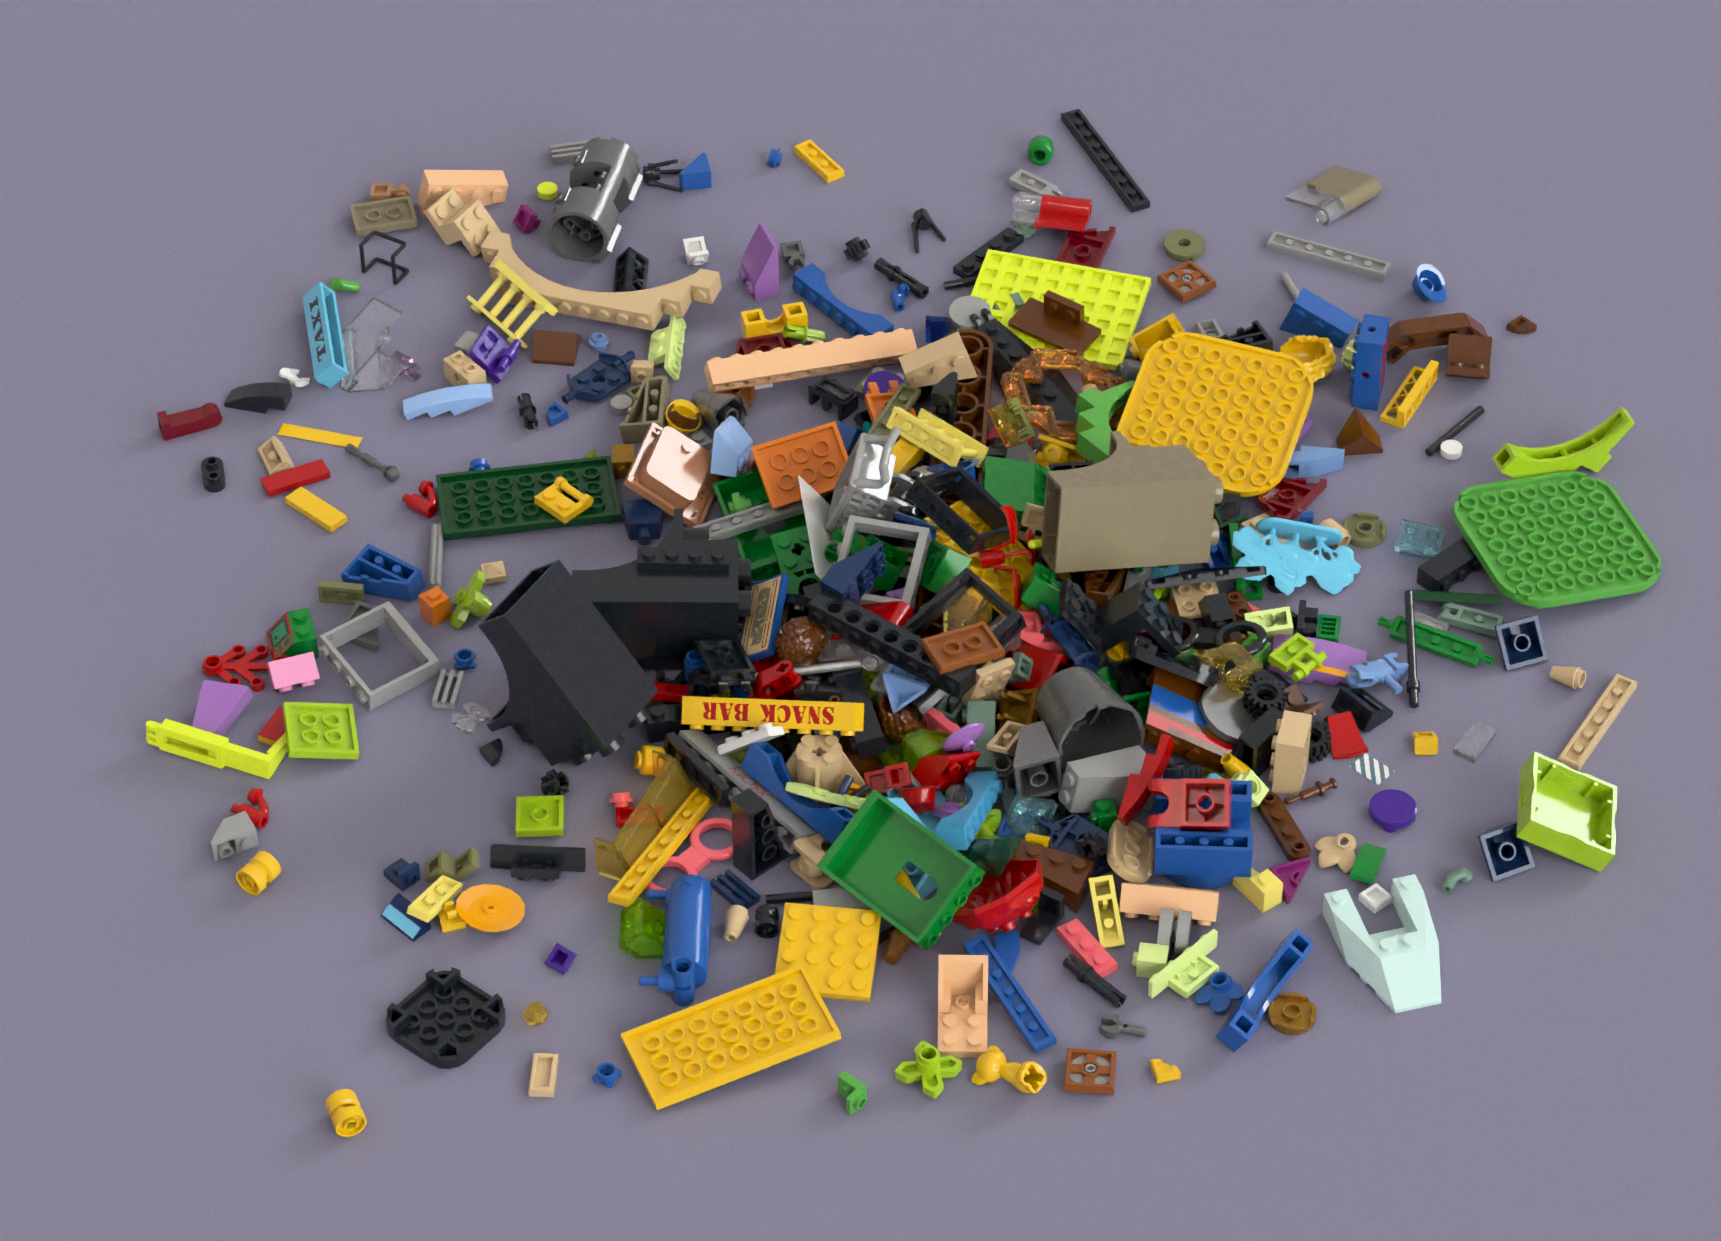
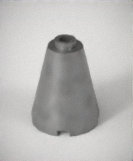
M699 390L693 395L691 402L699 409L701 418L714 431L729 416H734L742 427L746 424L743 421L745 415L748 416L749 413L748 405L741 397Z

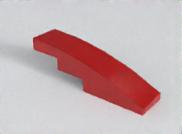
M1161 733L1155 755L1146 753L1140 775L1130 773L1117 817L1123 826H1127L1151 796L1152 793L1148 790V781L1161 778L1175 745L1171 735Z

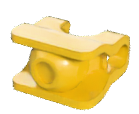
M1043 434L1038 435L1041 443L1046 444L1043 452L1039 451L1036 455L1038 465L1049 467L1048 464L1085 461V458L1076 452L1077 445Z

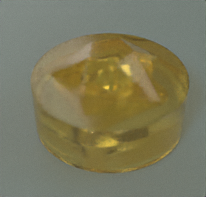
M540 1001L529 1004L523 1013V1018L530 1026L541 1025L549 1016L548 1008Z

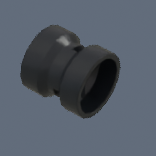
M770 904L759 906L755 911V933L762 938L775 937L779 932L778 908Z

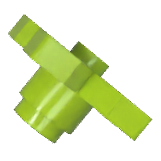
M476 570L470 577L466 589L461 587L454 594L453 605L457 607L451 616V626L459 629L465 623L469 613L477 617H485L489 613L492 601L480 593L485 583L486 573Z
M921 1041L914 1048V1058L916 1061L902 1062L895 1069V1078L905 1084L922 1081L923 1093L936 1099L944 1090L942 1078L956 1077L962 1070V1060L952 1055L941 1057L935 1046Z

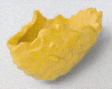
M1299 335L1293 338L1290 337L1284 345L1280 346V353L1290 355L1305 365V369L1312 376L1313 383L1327 376L1336 362L1333 344L1329 338H1319L1316 335Z

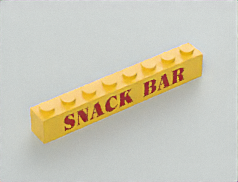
M682 696L681 724H690V729L704 730V725H711V730H725V726H733L732 731H746L747 727H754L755 731H758V726L772 723L773 727H783L784 733H790V729H797V734H811L812 729L819 730L820 735H833V730L841 731L843 736H855V731H863L864 703Z

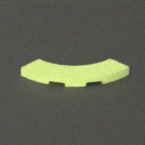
M787 782L785 791L854 809H859L867 799L846 794L840 795L796 782Z

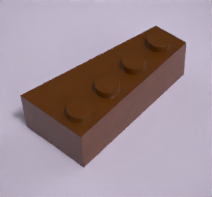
M1127 568L1082 571V592L1088 598L1093 599L1096 606L1101 605L1124 591Z
M1004 835L996 850V865L1008 860L1039 859L1042 864L1044 886L1065 895L1064 904L1070 906L1071 911L1078 913L1089 891V878H1094V861Z

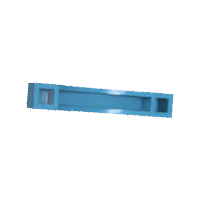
M997 771L969 772L964 781L968 804L952 815L942 818L937 825L936 835L955 850L968 849L970 843L974 841L977 831L980 830V826L985 822L991 807L996 803L998 795L1002 793V781L998 779Z

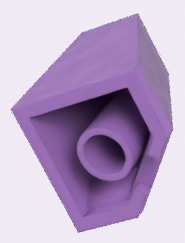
M203 680L192 727L223 736L252 699L253 694L251 690L245 685Z

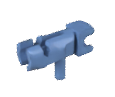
M1393 652L1385 654L1379 660L1366 661L1363 664L1359 663L1349 666L1348 668L1351 671H1355L1357 675L1354 672L1346 674L1345 679L1352 688H1364L1384 682L1391 690L1399 694L1403 688L1397 681L1405 678L1409 664L1394 661L1398 654Z

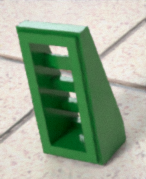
M1319 614L1316 638L1338 643L1341 616Z

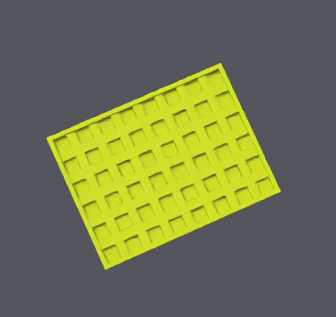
M988 249L971 296L980 297L985 300L990 306L993 319H997L1044 358L1075 364L1081 363L1086 366L1116 371L1118 364L1125 360L1131 344L1129 337L1134 335L1151 286V278ZM1050 290L1083 305L1084 321L1101 328L1102 332L1084 354L1078 358L1008 326V321L1019 310L1016 309V304L1010 294L1018 292L1024 303L1029 298H1034L1044 303V294ZM995 302L1001 310L992 309Z

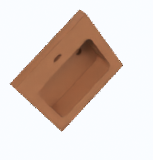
M652 422L647 429L623 485L673 517L674 509H683V523L688 527H694L703 524L715 496L712 484L721 481L723 475L710 473L712 455L708 450L673 427L666 426L663 429Z

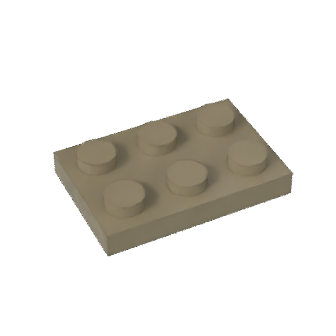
M410 195L349 205L357 237L368 236L372 231L388 233L390 231L418 227Z

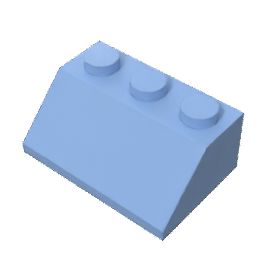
M729 416L714 431L711 474L737 477L748 465L753 440L734 416Z

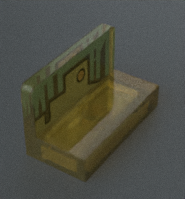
M1018 397L988 409L989 415L1006 448L1021 444L1036 435Z

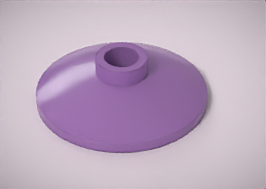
M973 723L958 729L943 742V750L945 752L960 750L968 752L976 746L975 742L985 732V726L982 723Z

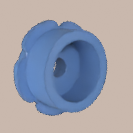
M601 332L592 334L588 340L590 348L596 352L605 350L609 343L607 336Z

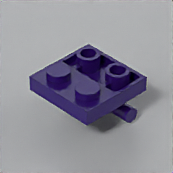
M487 325L482 329L467 355L485 370L486 374L497 384L502 381L516 359L521 341L514 339L512 344L509 345L490 325Z

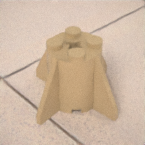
M804 735L796 750L785 764L794 782L804 783L832 793H836L845 774L854 778L852 783L858 784L861 787L866 784L842 751L839 739L834 735ZM812 799L816 803L822 804L824 806H831V803Z

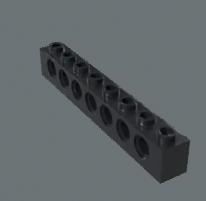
M826 588L809 602V621L903 669L907 673L922 679L926 683L941 689L947 694L960 699L976 684V666L968 665L953 672H946L940 675L938 669L929 659L921 645L922 638Z

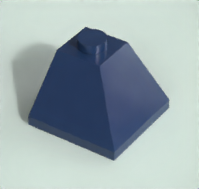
M1538 615L1527 616L1494 626L1505 671L1548 660Z
M1507 822L1490 828L1478 836L1492 882L1535 867L1528 842L1516 837L1517 822Z

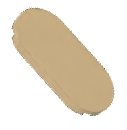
M1115 820L1109 829L1107 862L1111 869L1121 878L1136 884L1146 883L1153 873L1154 838L1152 835L1149 838L1146 834V828L1133 820L1127 826H1123L1119 820Z

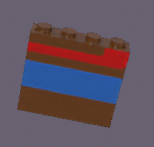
M1155 666L1146 679V685L1151 687L1145 724L1143 725L1145 728L1144 741L1158 747L1161 733L1171 735L1175 743L1172 753L1217 773H1221L1224 767L1220 760L1225 754L1232 752L1233 743L1227 742L1211 732L1206 726L1207 722L1202 712H1199L1198 704L1200 697L1209 687Z

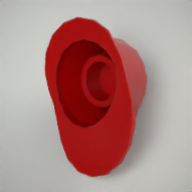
M941 785L917 788L885 787V789L898 790L900 798H903L915 813H923L934 810L936 789L941 788Z

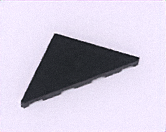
M1264 566L1192 569L1146 580L1145 587L1157 589L1266 575L1267 571Z

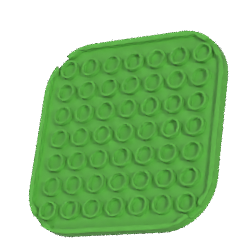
M1560 471L1479 484L1463 490L1454 503L1453 519L1459 531L1496 588L1503 596L1536 609H1543L1633 594L1650 588L1659 577L1661 570L1659 553L1618 493L1600 478L1596 481L1591 477H1586V473Z

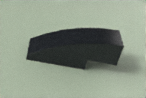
M263 382L241 386L231 390L224 406L266 414L268 408L285 411L292 398L291 384Z

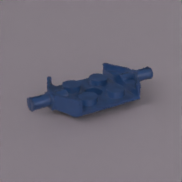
M629 350L623 356L599 352L598 361L570 378L569 374L566 375L570 392L561 397L562 401L565 404H568L573 399L594 403L600 401L631 379L627 363L635 358V353Z
M1045 603L1039 605L1037 610L1044 617L1045 621L1040 632L1043 633L1045 630H1049L1052 633L1053 639L1062 646L1066 656L1074 662L1071 667L1087 668L1099 676L1097 673L1099 669L1097 667L1101 658L1085 637L1064 616L1051 613Z
M1072 814L1060 821L1055 820L1054 823L1041 816L1037 823L1038 826L1048 830L1051 834L1049 846L1051 849L1082 857L1081 854H1078L1080 845L1077 844V841L1082 839L1083 835L1087 832H1090L1092 836L1099 832L1100 836L1107 840L1105 849L1108 848L1109 833L1077 814ZM1107 853L1099 861H1094V877H1099L1112 870L1107 862Z

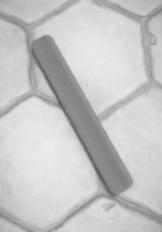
M434 523L431 527L428 582L430 589L435 586L441 588L444 537L443 525L441 523Z

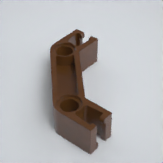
M1466 313L1402 320L1389 328L1386 355L1388 360L1394 364L1409 350L1448 345L1449 334L1451 333L1478 336L1488 335L1484 326Z

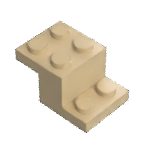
M453 188L447 190L424 211V214L446 246L461 240L472 257L482 252L481 245L490 231L501 232L479 199L464 205Z

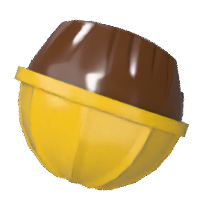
M674 400L666 409L665 418L667 425L683 435L691 434L701 425L699 409L688 400Z

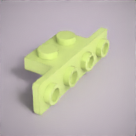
M671 315L668 327L651 333L648 360L655 361V366L664 362V369L674 381L679 380L686 323L682 317Z
M1213 929L1208 934L1202 935L1198 942L1191 947H1187L1178 958L1171 960L1158 974H1153L1148 981V996L1153 999L1166 987H1170L1187 999L1206 984L1214 973L1219 972V966L1206 957L1217 947L1218 931Z

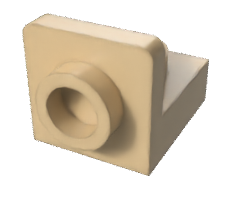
M633 360V364L630 367L631 383L641 384L645 377H653L655 361Z

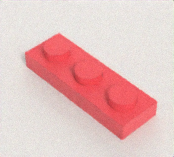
M1077 918L1057 927V935L1079 960L1086 965L1089 964L1094 967V971L1102 978L1118 970V963Z

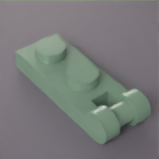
M1445 602L1441 607V613L1438 614L1436 622L1442 627L1450 625L1497 638L1494 626L1504 623V616Z

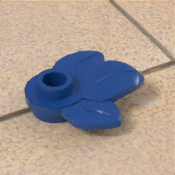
M1216 972L1210 977L1209 984L1197 991L1195 1003L1196 1005L1210 1003L1212 1011L1221 1014L1229 1009L1232 1000L1243 998V988L1240 984L1234 983L1232 977L1226 972Z

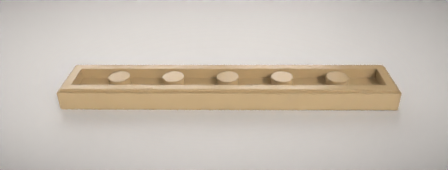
M1616 674L1559 755L1557 761L1579 772L1637 688L1638 682Z

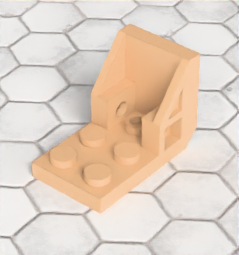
M939 955L938 1051L941 1057L952 1055L956 1058H979L987 1050L988 955Z

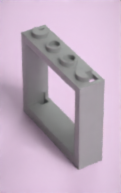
M850 515L848 523L843 525L842 536L844 538L843 542H839L837 547V556H839L837 562L848 557L855 531L917 541L902 599L864 594L860 599L859 605L903 601L913 609L931 542L930 528Z
M390 601L320 635V647L318 650L321 656L328 659L334 672L339 673L343 677L346 686L349 689H353L359 702L365 704L369 710L439 675L440 660ZM385 623L421 666L371 691L336 648Z

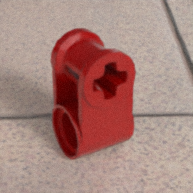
M783 660L766 670L760 671L756 675L758 695L761 699H775L788 691L798 688L802 683L801 675L794 671L793 664L789 660Z

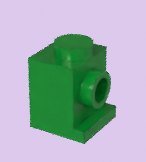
M1112 798L1093 801V811H1090V818H1088L1090 823L1109 833V829L1114 821L1118 819Z

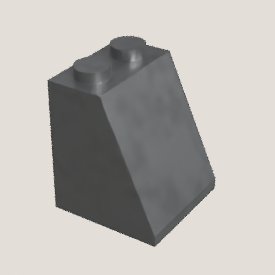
M1044 721L1020 727L1013 762L1017 800L1019 803L1057 793L1061 789L1063 779L1060 755Z

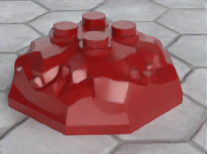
M1039 859L1008 860L985 870L986 873L983 875L981 883L974 887L968 895L966 903L959 907L953 915L952 921L970 930L980 928L981 930L993 932L1000 928L1003 932H1007L1015 928L1016 917L1024 919L1032 914L1031 909L1038 901L1040 892L1044 887L1042 864Z

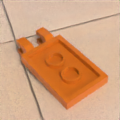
M897 380L889 381L890 389H888L887 393H880L876 382H868L867 387L869 391L865 394L864 402L872 424H874L899 387ZM912 408L909 413L917 417L914 408Z

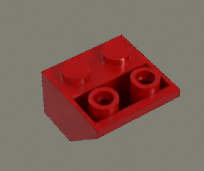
M956 751L922 756L912 771V775L922 787L941 785V788L936 789L939 792L950 788L957 789L964 784L965 777L969 771L974 769L981 753L979 751Z

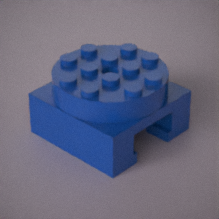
M1230 780L1232 783L1231 829H1228V831H1180L1178 827H1156V830H1154V874L1165 875L1184 887L1197 889H1216L1231 883L1234 877H1251L1253 837L1252 830H1250L1252 806L1251 781ZM1155 795L1154 815L1162 814L1168 809L1169 800L1165 796ZM1206 800L1205 804L1200 805V807H1203V809L1205 810L1208 809L1212 804H1210L1209 801Z

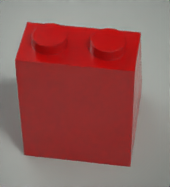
M1020 641L1018 646L1012 650L1010 658L1013 659L1014 653L1022 652L1033 660L1029 682L1006 684L1005 689L1010 691L1033 688L1041 689L1050 677L1061 670L1070 668L1071 664L1060 653Z

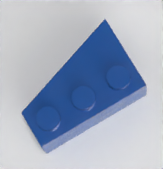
M1303 288L1279 330L1301 336L1316 335L1319 338H1329L1333 346L1342 348L1357 324L1358 319Z

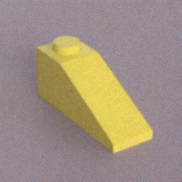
M1113 875L1089 878V889L1100 944L1104 949L1124 946L1125 942Z

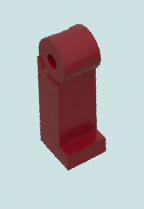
M206 403L201 408L167 415L166 411L157 412L159 429L164 441L214 428L222 422L221 413L215 403Z

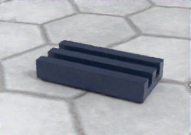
M729 869L725 871V875L720 874L717 876V880L712 879L710 881L711 887L732 905H740L748 909L760 901V895ZM722 884H724L728 889H730L732 893H730L725 887H723ZM736 897H739L740 899H742V900L745 902V904L742 903V902H741L738 898H736Z

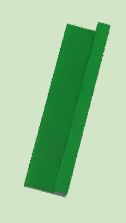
M1229 523L1228 526L1231 567H1235L1239 559L1245 556L1244 553L1233 546V532H1239L1238 523ZM1233 579L1234 591L1241 590L1247 601H1262L1261 580ZM1250 586L1257 593H1245V589Z

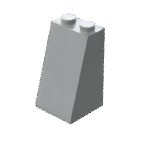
M1137 745L1067 762L1058 798L1060 802L1064 804L1070 813H1085L1093 811V801L1112 798L1115 809L1119 812L1130 773L1140 775L1146 753ZM1151 794L1140 811L1154 810L1155 795Z

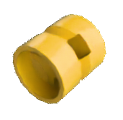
M259 851L250 859L249 863L245 864L236 873V880L244 891L250 895L257 896L267 887V883H271L280 875L281 867L270 853Z
M341 1089L335 1091L326 1099L325 1107L339 1136L351 1137L360 1133L365 1128L367 1119L354 1091Z

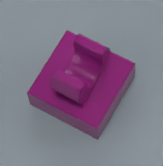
M521 204L513 223L523 233L530 234L533 227L538 228L541 219H537L538 216L528 205Z

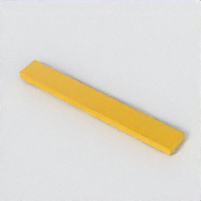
M698 786L607 895L609 903L629 908L712 807L714 802Z

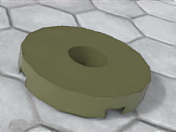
M1173 231L1164 239L1165 253L1170 258L1181 262L1191 258L1196 260L1205 251V240L1195 231Z
M1355 513L1351 518H1346L1343 523V527L1348 530V534L1351 536L1349 543L1355 547L1373 548L1380 545L1387 535L1386 523L1379 520V516L1372 513Z

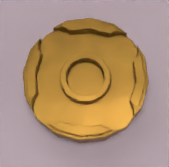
M1283 993L1269 1004L1267 1008L1268 1022L1272 1028L1280 1033L1300 1035L1308 1032L1314 1026L1317 1016L1316 1006L1314 1003L1312 1005L1308 1001L1309 998L1302 994Z

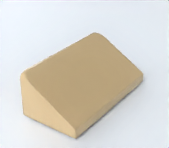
M272 436L257 448L270 475L294 468L283 443L275 436Z

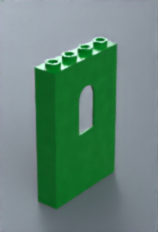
M758 469L712 484L723 517L731 515L728 502L732 501L731 493L739 492V495H744L745 499L750 498L752 507L769 502ZM805 513L784 519L786 527L768 533L765 532L764 527H759L732 536V540H738L739 558L751 559V577L753 581L768 579L780 574L770 535L805 526Z
M873 789L816 865V867L925 950H928L930 946L937 942L939 934L944 927L951 923L953 915L959 907L966 903L968 895L974 887L981 883L983 875L986 873L875 789ZM908 861L912 862L936 881L938 888L933 898L921 900L895 881V878Z

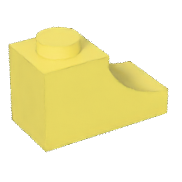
M1251 868V877L1233 878L1232 885L1262 913L1282 903L1283 882L1269 869L1259 873Z

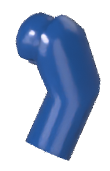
M900 284L890 294L892 304L898 312L905 308L903 300L910 291L907 284Z

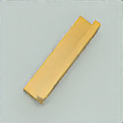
M1431 360L1425 369L1417 366L1412 368L1380 415L1381 422L1402 429L1405 428L1437 380L1439 362ZM1415 375H1420L1418 380L1415 379ZM1412 388L1410 392L1407 393L1406 389ZM1403 401L1402 404L1399 406L1397 402ZM1397 413L1396 418L1390 417L1388 415Z

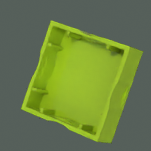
M1534 751L1520 768L1516 837L1601 872L1615 856L1616 829L1614 817L1617 811V786L1589 774L1575 771L1561 762Z

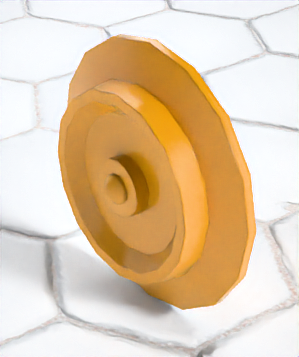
M482 884L472 886L460 894L456 900V911L459 918L472 928L483 932H499L509 930L521 922L525 916V904L521 897L511 889L500 885Z

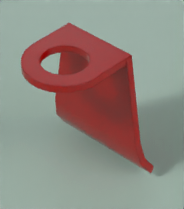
M1351 711L1330 715L1323 719L1324 722L1328 721L1333 759L1351 758L1369 751L1361 737Z

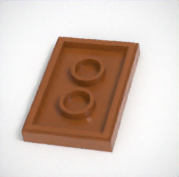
M985 621L921 639V645L925 653L934 663L940 675L946 672H953L968 665H977L1005 656L1004 648Z

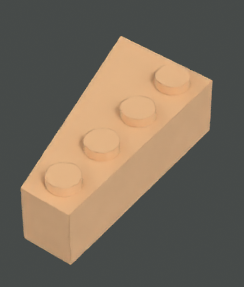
M423 170L417 205L422 218L426 217L424 211L451 188L455 190L464 205L478 199L483 206L505 202L509 185L503 170Z

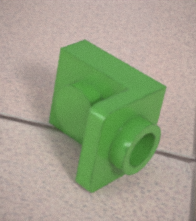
M845 1070L838 1075V1092L846 1099V1112L852 1115L865 1106L867 1102V1086Z

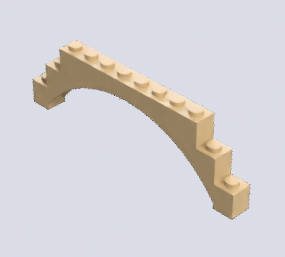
M490 231L481 245L483 260L485 263H490L489 270L492 282L499 276L497 274L500 272L493 265L498 260H501L559 310L557 313L654 331L663 314L684 317L692 301L713 304L722 288L719 272L699 269L698 272L688 277L650 289L629 292L579 290L550 281L527 267L513 251L510 234ZM511 280L505 281L498 289L500 299L511 287ZM522 290L520 293L517 292L508 304L517 305L523 298L524 292ZM536 302L529 303L527 307L535 309Z

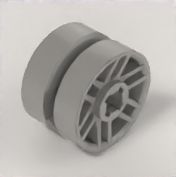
M1161 908L1157 944L1168 945L1169 952L1172 944H1174L1175 954L1181 955L1189 947L1192 911L1179 910L1176 920L1174 909Z

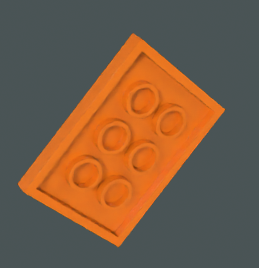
M836 421L751 447L747 472L758 469L772 511L802 502L798 475L820 496L834 492L835 484L848 460Z

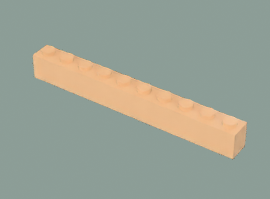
M899 328L889 333L880 331L869 336L856 335L850 339L836 338L831 342L825 343L817 341L811 345L803 346L802 344H797L786 349L777 347L771 351H754L748 355L734 354L729 358L721 359L720 357H714L706 362L704 374L709 391L720 392L871 368L873 365L900 363L898 357L916 350L917 345L912 329L905 330L904 328Z

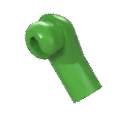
M333 277L330 280L329 287L335 292L351 291L358 293L360 283Z

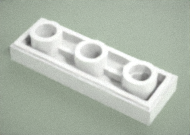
M772 723L758 726V731H755V729L744 731L740 738L739 736L726 738V743L717 747L719 755L740 752L748 749L751 743L766 742L785 735L784 729L781 726L773 727Z

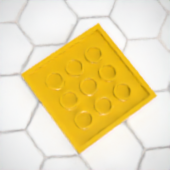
M785 902L775 974L803 964L821 997L870 1002L882 916L874 910Z

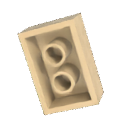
M1284 710L1282 719L1277 720L1276 733L1278 735L1273 736L1271 749H1274L1275 752H1272L1270 766H1274V768H1271L1269 774V782H1273L1272 792L1298 796L1302 790L1309 759L1311 714Z

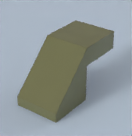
M471 847L456 859L440 851L425 863V881L435 882L442 875L456 881L465 880L479 869V851Z

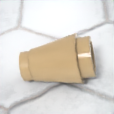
M1553 666L1550 672V679L1573 689L1582 688L1586 681V671L1582 670L1581 667Z
M732 905L726 911L723 935L726 941L736 942L747 924L749 916L748 910L745 907Z

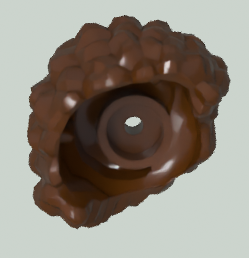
M800 616L798 618H791L781 627L776 636L774 647L778 648L776 652L780 658L789 660L794 664L795 662L802 661L804 658H815L819 653H822L823 647L827 645L828 636L823 627L809 621L807 616Z
M883 694L877 705V719L884 737L888 740L912 742L927 732V723L923 719V715L918 707H910L908 704L893 714L888 694Z

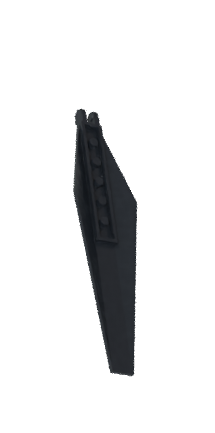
M987 308L981 310V316L983 319H986V323L982 324L977 314H971L969 318L975 325V329L985 333L993 342V369L1005 398L1011 401L1017 398L1025 409L1040 414L1038 425L1054 438L1077 445L1079 434L1075 429L1078 414L1075 412L1078 395L1061 371L997 319H993L991 312Z

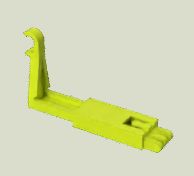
M165 719L162 724L151 720L146 722V743L159 747V750L220 769L227 766L265 779L271 778L288 751L286 733L267 751V754L229 743V738L169 719Z

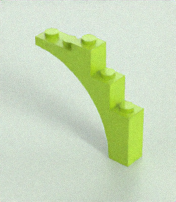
M1620 407L1607 420L1580 437L1565 443L1538 448L1519 447L1505 443L1492 457V460L1501 473L1514 479L1560 471H1575L1580 465L1598 473L1612 458L1609 451L1634 426L1635 421L1626 409Z

